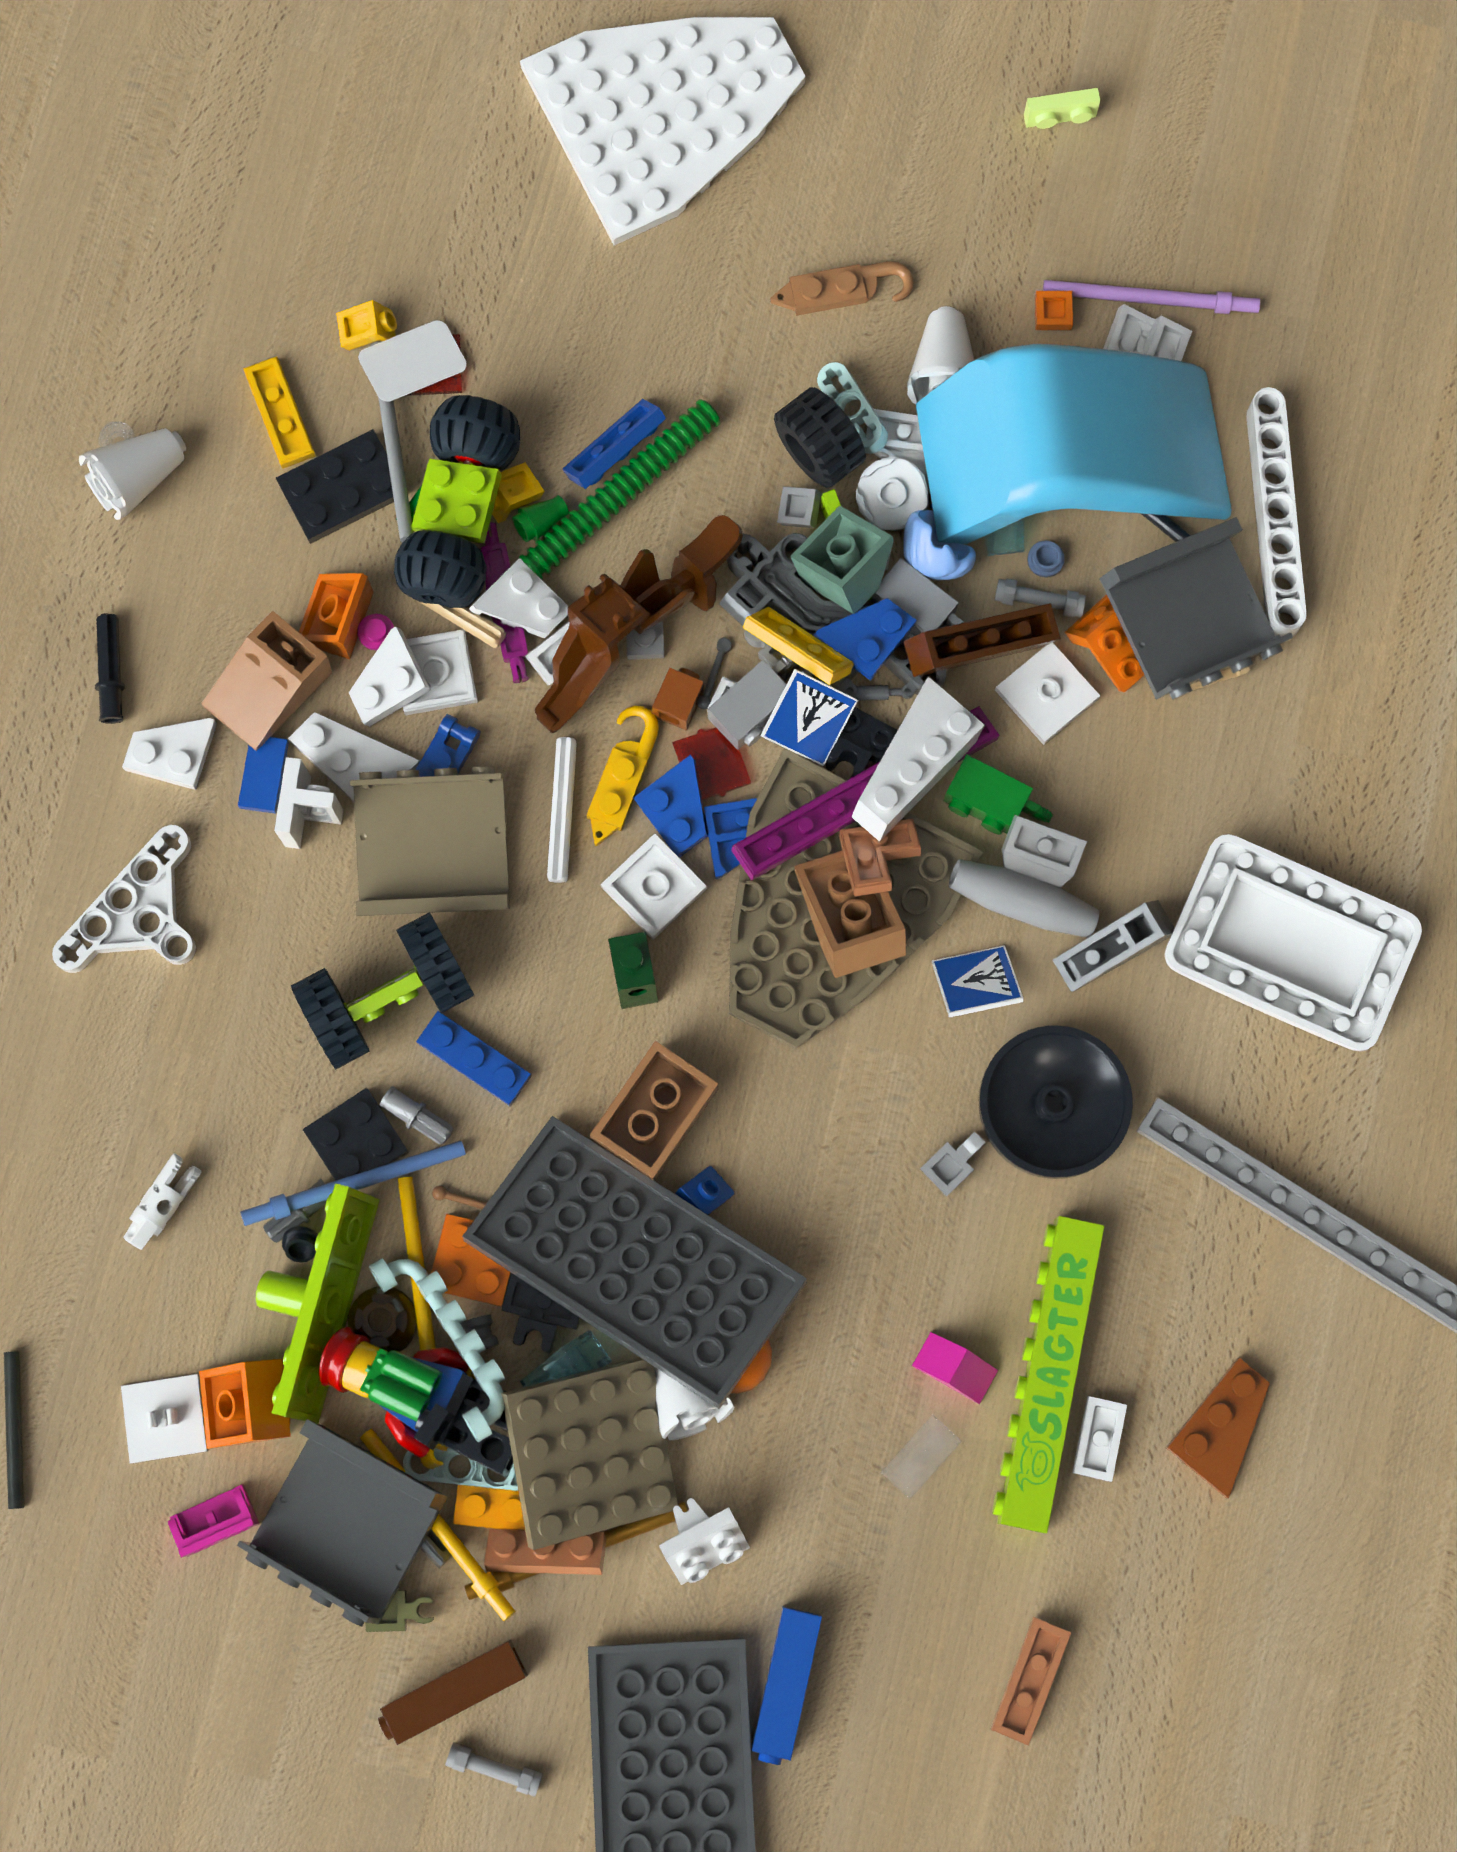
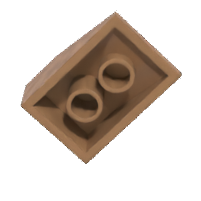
M843 851L794 866L821 948L835 978L906 955L905 927L888 891L854 897Z

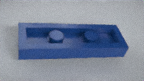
M641 399L563 467L562 470L569 480L584 489L596 484L610 467L616 462L625 459L630 454L631 449L642 439L654 434L658 425L666 419L665 415L658 406Z
M439 1011L436 1012L416 1041L418 1045L508 1106L512 1105L532 1076L531 1073Z

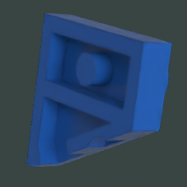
M886 598L855 614H851L818 629L814 637L854 663L853 668L871 681L913 629L917 620Z
M691 755L633 797L670 849L679 858L708 837L702 808V795L696 772V761Z
M757 798L705 806L703 808L715 879L722 878L740 865L731 849L734 844L746 838L749 814Z

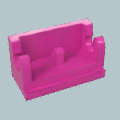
M243 1484L175 1514L168 1521L181 1558L191 1556L260 1524Z

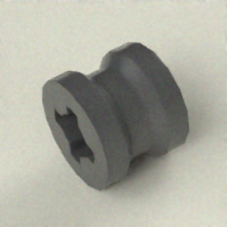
M491 1314L460 1323L466 1333L475 1329L486 1349L499 1345L498 1338L491 1331L493 1323Z

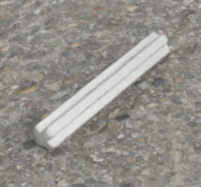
M559 737L556 740L547 870L548 880L554 883H564L568 880L577 747L576 740L570 737Z

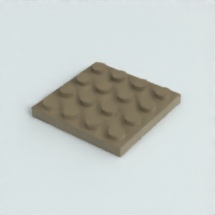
M639 1357L501 1393L505 1406L504 1411L528 1547L532 1550L671 1512L674 1506H678L667 1440L662 1437L658 1424L654 1366Z

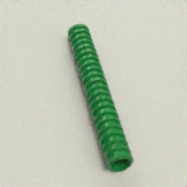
M699 399L696 401V407L688 408L687 415L681 414L679 422L673 421L670 430L664 429L662 437L656 436L654 444L648 443L645 446V452L639 451L637 459L631 458L629 466L623 465L620 468L621 473H614L611 481L606 480L603 482V488L598 487L595 489L594 496H587L586 503L580 502L577 511L571 510L569 518L563 517L560 526L554 525L552 533L546 532L543 541L538 539L535 542L536 547H529L527 549L528 554H521L518 559L520 558L543 580L542 575L544 573L550 574L552 566L558 567L560 565L559 560L561 558L567 559L569 551L575 552L578 543L583 545L586 542V536L592 537L594 529L600 530L603 527L602 522L605 521L607 523L611 520L610 515H617L620 512V507L625 508L628 505L627 501L629 499L634 500L636 498L637 492L642 493L645 491L644 486L653 484L654 477H661L662 470H669L670 463H677L679 455L685 456L687 448L693 449L695 441H702L704 433L710 434L712 426L718 427L720 425V417L716 410L705 400Z

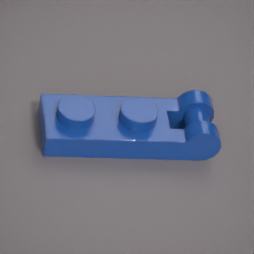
M446 714L440 723L435 737L416 770H419V777L434 776V769L457 768L458 775L476 745L481 731L472 726L466 728L458 723L457 718ZM451 736L461 741L457 750L446 745Z

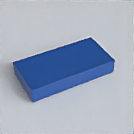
M270 737L257 751L248 745L238 801L240 809L277 813L289 745L287 739Z

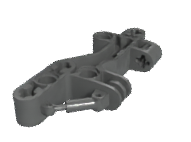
M793 533L787 535L770 552L754 537L743 534L740 545L727 559L728 568L739 580L722 598L720 606L742 626H744L746 617L766 607H770L814 636L818 629L852 614L832 601L820 599L799 579V574L792 560L786 556V553L791 549H798L805 542L807 537L803 534ZM737 552H739L742 555L749 552L750 560L745 556H742L740 559H738ZM863 605L858 611H860V610H862V609H864V608H866V607H869V606H864V605ZM909 632L898 647H905L904 641L914 637V635ZM892 654L884 665L905 684L902 688L889 689L888 685L856 686L851 680L859 672L852 668L850 675L829 686L856 698L858 701L889 700V696H902L905 699H910L914 694H919L925 682L922 681L923 675L913 677L908 659L901 660ZM947 671L931 673L936 676L934 682L943 689ZM815 675L812 676L813 678L825 683Z

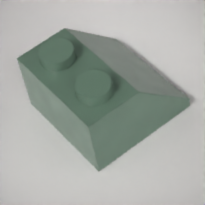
M839 506L790 557L801 581L806 586L855 614L879 589L894 539L892 535Z

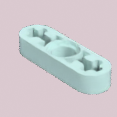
M832 362L825 365L817 377L819 388L831 397L843 411L848 402L852 400L861 401L860 410L855 415L848 416L861 437L865 453L873 454L880 451L887 443L888 433L857 382L843 364ZM836 375L845 389L841 393L832 385L831 379ZM865 422L873 431L874 438L868 441L866 434L859 425Z

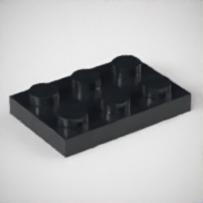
M374 429L276 477L277 483L310 544L394 502L387 454Z

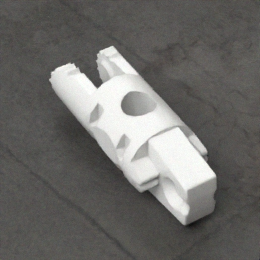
M175 1153L167 1161L154 1180L153 1185L148 1189L140 1204L129 1218L133 1222L123 1238L140 1250L143 1249L153 1234L158 1236L167 1221L171 1219L180 1202L183 1201L201 1174V1170L197 1167H189L175 1187L171 1188L169 1184L183 1163V1159Z

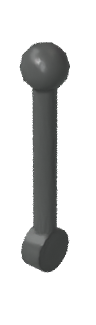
M721 638L717 642L716 648L718 653L704 693L700 696L697 703L701 709H708L711 702L710 695L724 655L731 650V641L727 638Z

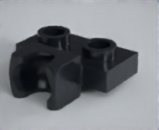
M854 707L827 758L826 768L832 771L840 762L846 761L853 766L851 778L867 769L870 761L876 764L881 761L898 730Z
M511 1273L502 1311L520 1315L513 1344L523 1345L527 1335L535 1330L542 1334L541 1349L546 1353H551L558 1325L577 1330L580 1317Z

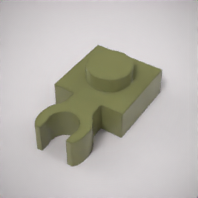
M397 1590L380 1623L372 1624L365 1622L366 1632L406 1631L407 1619H413L422 1624L430 1623L434 1620V1617H422L418 1609L420 1604L424 1602L433 1603L434 1599L431 1597H421L414 1602H406V1590Z

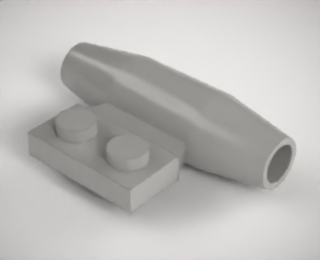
M1017 815L1013 817L1001 849L1004 867L959 859L949 879V888L984 908L1043 930L1089 938L1093 934L1099 919V909L1061 888L1069 879L1074 877L1087 841Z

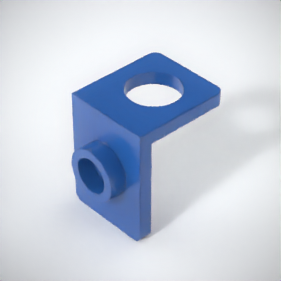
M708 1166L680 1187L675 1195L709 1215L734 1195V1191L712 1166Z

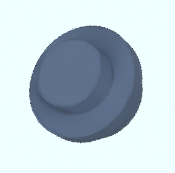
M1040 541L1034 544L1028 553V566L1034 574L1040 577H1052L1062 569L1064 553L1056 543Z

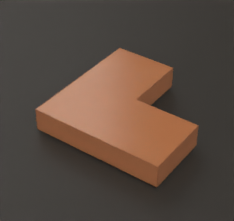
M913 818L900 820L880 842L862 826L839 830V839L854 897L892 891V881L886 861L921 856V845Z

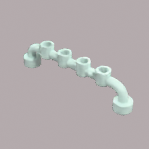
M381 1258L369 1265L373 1277L383 1292L398 1285L395 1279L396 1276L407 1274L413 1278L422 1296L433 1309L441 1326L449 1334L459 1354L466 1361L480 1387L489 1397V1406L483 1412H480L476 1406L462 1416L478 1442L490 1436L492 1431L489 1426L500 1418L505 1408L501 1394L503 1390L499 1385L501 1381L505 1380V1377L494 1359L485 1363L481 1357L480 1352L486 1348L475 1329L468 1333L463 1329L460 1323L467 1319L457 1301L453 1300L448 1304L442 1294L448 1291L439 1273L434 1271L428 1274L418 1262L410 1259H398L386 1264L384 1259Z

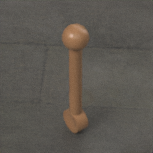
M436 1186L432 1190L433 1198L438 1201L448 1199L479 1209H483L487 1204L486 1202L448 1192L443 1186Z

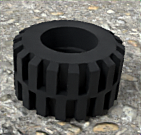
M809 387L775 413L774 422L776 430L786 450L805 474L821 486L831 488L866 460L864 445L855 426L840 406L821 390Z

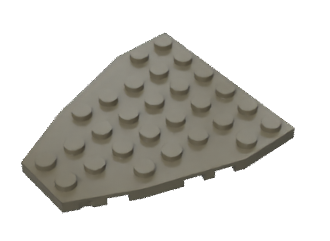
M784 748L749 814L746 837L847 780ZM907 813L901 820L913 818L921 845V856L886 861L892 881V891H888L905 927L906 955L838 978L834 977L821 948L794 866L843 851L839 839V831L754 880L750 879L741 866L730 930L729 1014L797 1049L864 1001L949 919L961 896L960 893L949 888V879L956 862L959 859L978 862L984 851ZM855 821L843 829L861 827V825Z

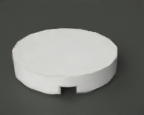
M887 457L875 461L864 470L856 490V500L859 511L869 523L882 530L899 531L905 529L909 515L918 510H926L930 490L925 475L916 465L905 459Z

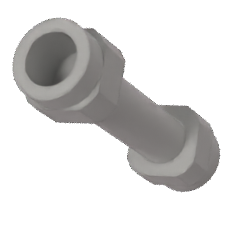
M1007 578L1006 580H998L995 601L1011 606L1013 601L1035 605L1051 603L1052 608L1063 610V616L1082 617L1086 595L1070 590L1067 591V595L1020 587L1017 586V580Z
M453 1742L445 1766L463 1773L465 1769H469L515 1785L518 1792L536 1796L543 1773L526 1766L522 1771L471 1753V1747Z

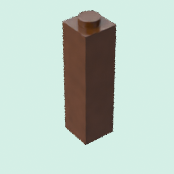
M509 1640L380 1708L383 1715L378 1718L380 1727L388 1740L394 1738L396 1744L399 1745L521 1681L528 1674L512 1641Z

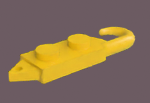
M644 706L628 707L617 718V724L621 725L628 717L639 716L645 722V729L640 742L622 741L612 748L586 815L587 819L591 821L595 846H598L615 831H622L634 801L633 797L636 796L648 765L649 757L658 736L659 723L657 717L652 714V711ZM602 833L603 836L601 838L596 837V834Z

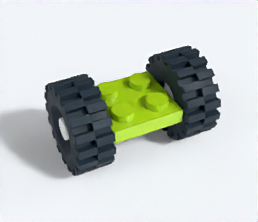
M430 912L396 930L414 963V968L351 1000L347 1004L325 968L291 985L293 994L309 1026L335 1070L370 1052L355 1021L362 1018L364 1023H368L385 1013L383 1006L397 1000L398 1004L401 1005L419 995L417 988L423 985L420 978H422L440 1013L475 996Z

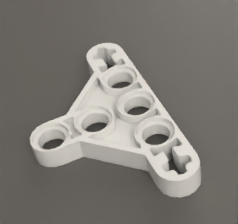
M168 825L161 828L57 941L53 948L52 956L58 967L66 972L76 973L83 970L98 953L155 949L167 961L176 965L185 964L193 958L196 951L195 941L177 924L174 869L184 860L191 849L190 837L182 828L176 825ZM180 835L178 842L181 847L177 851L174 848L168 849L163 855L168 860L167 864L164 865L152 852L156 849L162 854L168 847L165 839L168 836L175 839ZM147 861L156 863L158 870L153 879L145 881L138 877V868L142 863ZM127 889L132 894L130 905L122 909L114 907L112 898L115 892ZM155 913L160 919L158 928L150 933L142 931L140 928L141 918L145 914ZM95 917H102L106 920L107 924L105 932L97 937L90 936L87 932V924ZM78 933L86 941L93 944L89 949L82 944L76 951L79 959L75 963L71 960L64 963L66 955L63 953L67 947L74 950L81 943V941L75 938ZM175 937H183L187 940L188 944L186 952L178 957L171 956L167 950L168 943Z

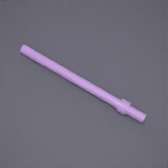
M1044 280L1043 291H1072V297L1214 309V313L1230 314V311L1259 313L1260 298L1232 296V292L1217 291L1216 295L1053 280Z

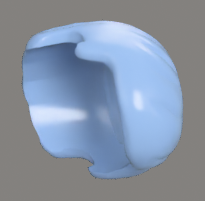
M918 510L909 515L903 537L904 558L909 565L926 578L932 580H952L960 578L972 570L976 561L975 550L965 544L938 542L933 510Z

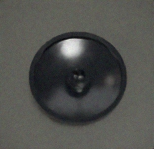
M1058 1025L1027 1030L1003 1045L985 1070L978 1099L983 1129L999 1155L1015 1168L1025 1173L1048 1179L1076 1177L1095 1169L1106 1161L1122 1143L1130 1125L1133 1109L1131 1084L1124 1066L1114 1052L1101 1040L1085 1031Z

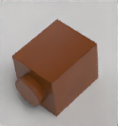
M669 667L653 703L652 714L659 720L687 731L698 706L699 698L703 695L704 681L699 680L700 676L689 669L680 668L677 671Z

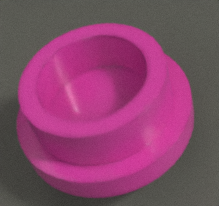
M370 614L363 618L358 626L359 640L366 648L377 651L390 630L394 628V625L385 615Z

